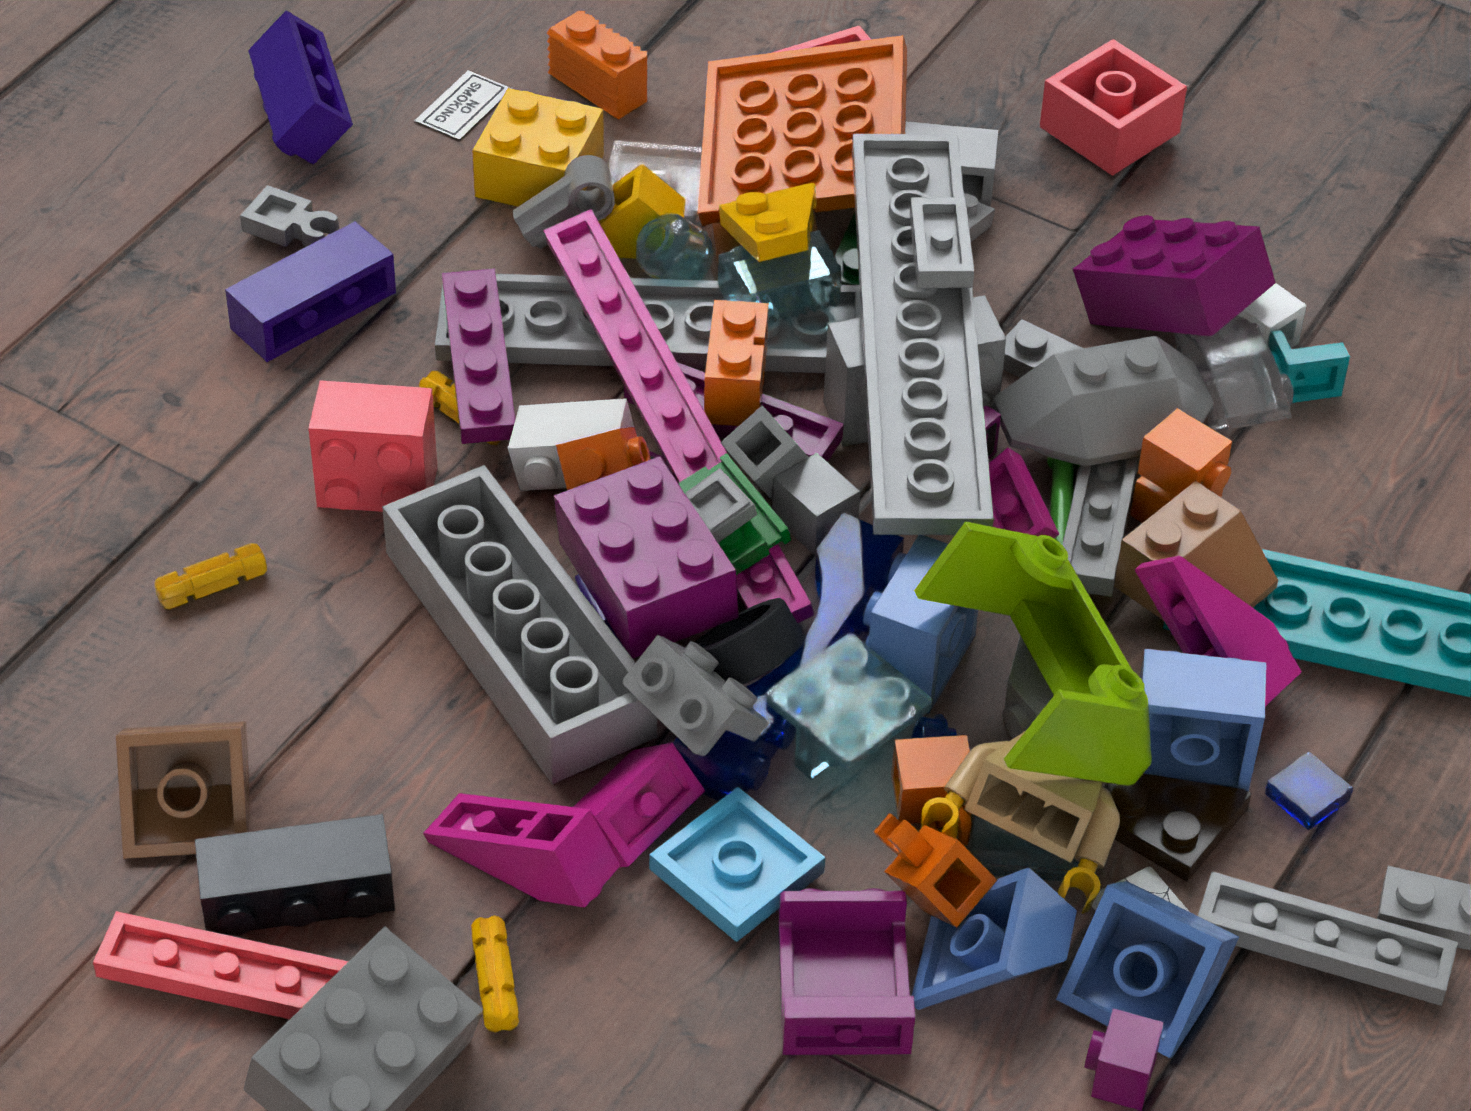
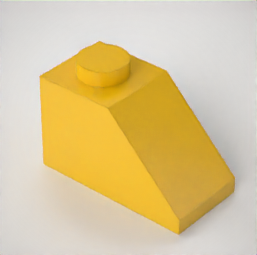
M641 164L613 184L615 205L612 212L598 222L618 258L646 259L662 247L668 248L680 238L684 230L683 222L686 199L650 169Z

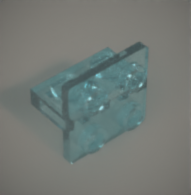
M853 634L845 635L766 692V703L797 728L795 767L810 780L830 766L837 767L841 765L846 769L852 768L929 712L932 706V698Z

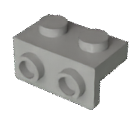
M657 635L623 678V685L693 753L700 756H705L725 730L755 742L769 724L753 708L754 704L758 701L757 697L731 677L725 682L714 671L719 662L704 648L692 641L686 647H683Z

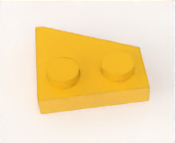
M808 183L766 194L749 192L739 195L736 201L719 205L720 224L758 262L809 250L810 231H812L814 223L813 208L817 207L815 184Z

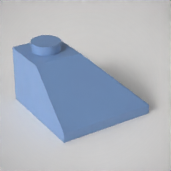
M1028 867L997 879L995 884L957 928L931 915L911 995L914 996L915 1008L920 1010L1066 961L1077 910Z

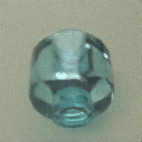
M666 213L649 221L638 235L636 260L640 269L654 279L702 280L711 267L714 249L709 234L679 214Z

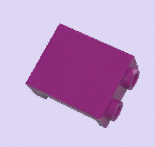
M808 888L800 891H783L780 893L778 942L782 1055L912 1053L915 1003L914 996H910L905 930L906 892L885 891L878 888H869L862 891H822Z

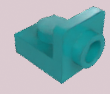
M1282 330L1271 331L1267 352H1263L1260 357V371L1263 381L1266 384H1271L1281 405L1339 397L1343 393L1350 355L1343 342L1291 349Z

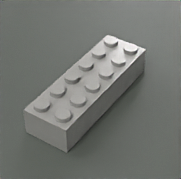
M485 465L382 506L387 555L551 784H555L657 738V717L623 685V678L634 666L635 661Z

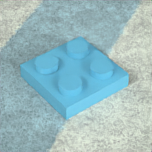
M737 787L650 853L649 869L734 941L738 942L779 909L781 892L803 890L822 875L825 871V856L742 789Z

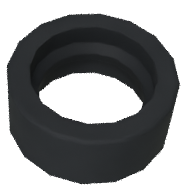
M775 598L738 613V618L714 627L694 643L704 648L719 662L714 671L725 682L731 677L744 685L792 656L803 645L806 638L786 602L781 598Z

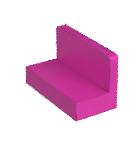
M667 743L631 751L573 807L591 810L620 864L619 868L630 866L705 792V789L674 744Z

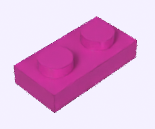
M1007 447L989 463L994 517L993 527L1035 536L1047 535L1056 538L1059 532L1022 456Z

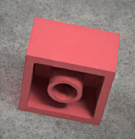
M1112 39L1045 80L1040 128L1113 176L1180 133L1187 86Z
M320 380L308 428L317 507L383 512L382 506L434 486L437 472V452L432 388Z

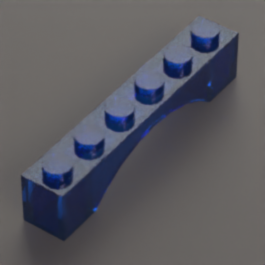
M842 513L816 549L814 589L819 607L816 618L805 636L806 639L803 645L766 676L746 686L757 697L758 701L754 704L753 708L769 722L767 727L755 742L725 730L705 756L693 753L678 737L673 742L705 789L704 795L720 801L737 787L747 794L750 789L757 791L762 786L769 772L772 757L779 748L786 750L790 746L797 733L799 719L807 708L814 710L819 705L827 687V680L835 669L842 671L846 667L853 653L855 640L862 631L869 633L870 626L863 623L867 604L875 591L883 593L887 587L891 566L896 556L900 552L903 553L904 537L874 534L872 524Z

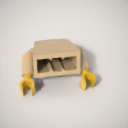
M1024 732L1011 741L978 744L970 750L944 787L947 793L946 797H936L925 803L922 809L921 828L924 825L929 826L934 821H944L946 824L942 829V833L956 838L959 809L962 805H965V811L1070 863L1075 857L1079 862L1078 867L1072 868L1067 872L1057 893L1062 898H1065L1069 888L1075 887L1082 890L1087 898L1081 914H1085L1090 910L1100 892L1101 883L1095 873L1097 869L1104 868L1120 824V815L1108 789L1102 787V782L1008 768L1004 758Z

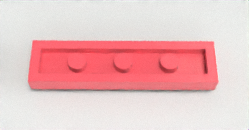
M116 911L95 956L93 965L96 977L291 1019L349 961Z

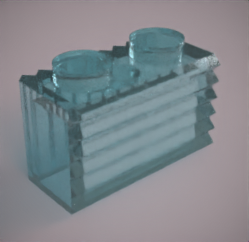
M818 230L810 232L809 250L758 262L742 245L733 248L729 252L719 254L718 287L727 301L769 303L768 322L770 320L776 322L780 317L786 320L790 315L796 317L799 313L806 315L810 310L816 312L819 308L826 310L830 305L835 308L840 303L841 266L837 263L832 250H829L828 243H825L824 237L821 236V232Z

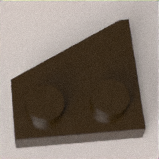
M1143 773L1133 785L1107 783L1104 786L1111 793L1120 815V824L1114 840L1188 882L1248 810L1252 793L1245 789Z

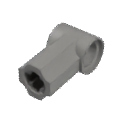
M593 155L577 157L567 165L563 178L514 209V220L524 238L533 247L537 246L541 249L548 244L543 231L590 209H592L598 221L606 218L612 212L615 205L611 172L608 164L600 157ZM587 186L598 187L591 191L581 190Z

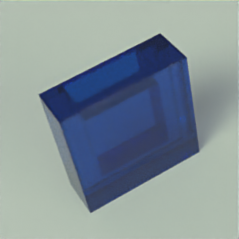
M1308 751L1267 780L1264 794L1309 831L1349 802L1353 787Z

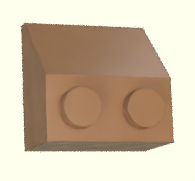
M1195 481L1122 539L1114 587L1164 621L1134 570L1141 563L1180 555L1252 608L1277 588L1278 579L1241 510Z
M246 721L124 728L116 735L123 859L196 854L195 839L249 832V765Z

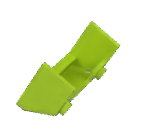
M965 521L917 585L914 592L917 598L921 600L1010 616L1054 696L1005 756L1004 761L1007 767L1010 769L1120 785L1135 784L1152 762L1148 697L1144 691L1145 685L1142 679L1130 667L1070 564L1067 550L1060 542L1047 535L1035 536Z

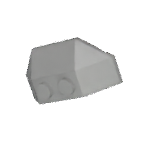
M1151 336L1054 353L994 396L991 405L993 410L1001 414L1000 425L1010 447L1024 451L1028 447L1047 457L1081 466H1090L1139 457L1143 437L1177 408L1203 423L1211 412L1214 402L1195 363L1159 337Z

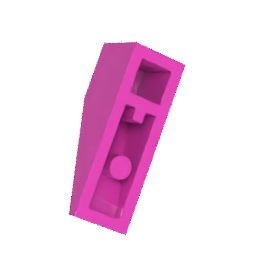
M1180 555L1141 563L1134 569L1183 653L1266 662L1265 707L1302 672L1292 656L1286 640L1280 635L1272 621Z
M459 793L423 832L428 843L544 902L585 908L590 901L600 894L602 887L620 867L590 809Z

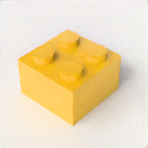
M508 88L472 150L475 197L519 207L563 178L567 165L573 159L582 155H593L602 159L604 156L603 109L574 101L538 95L529 91Z

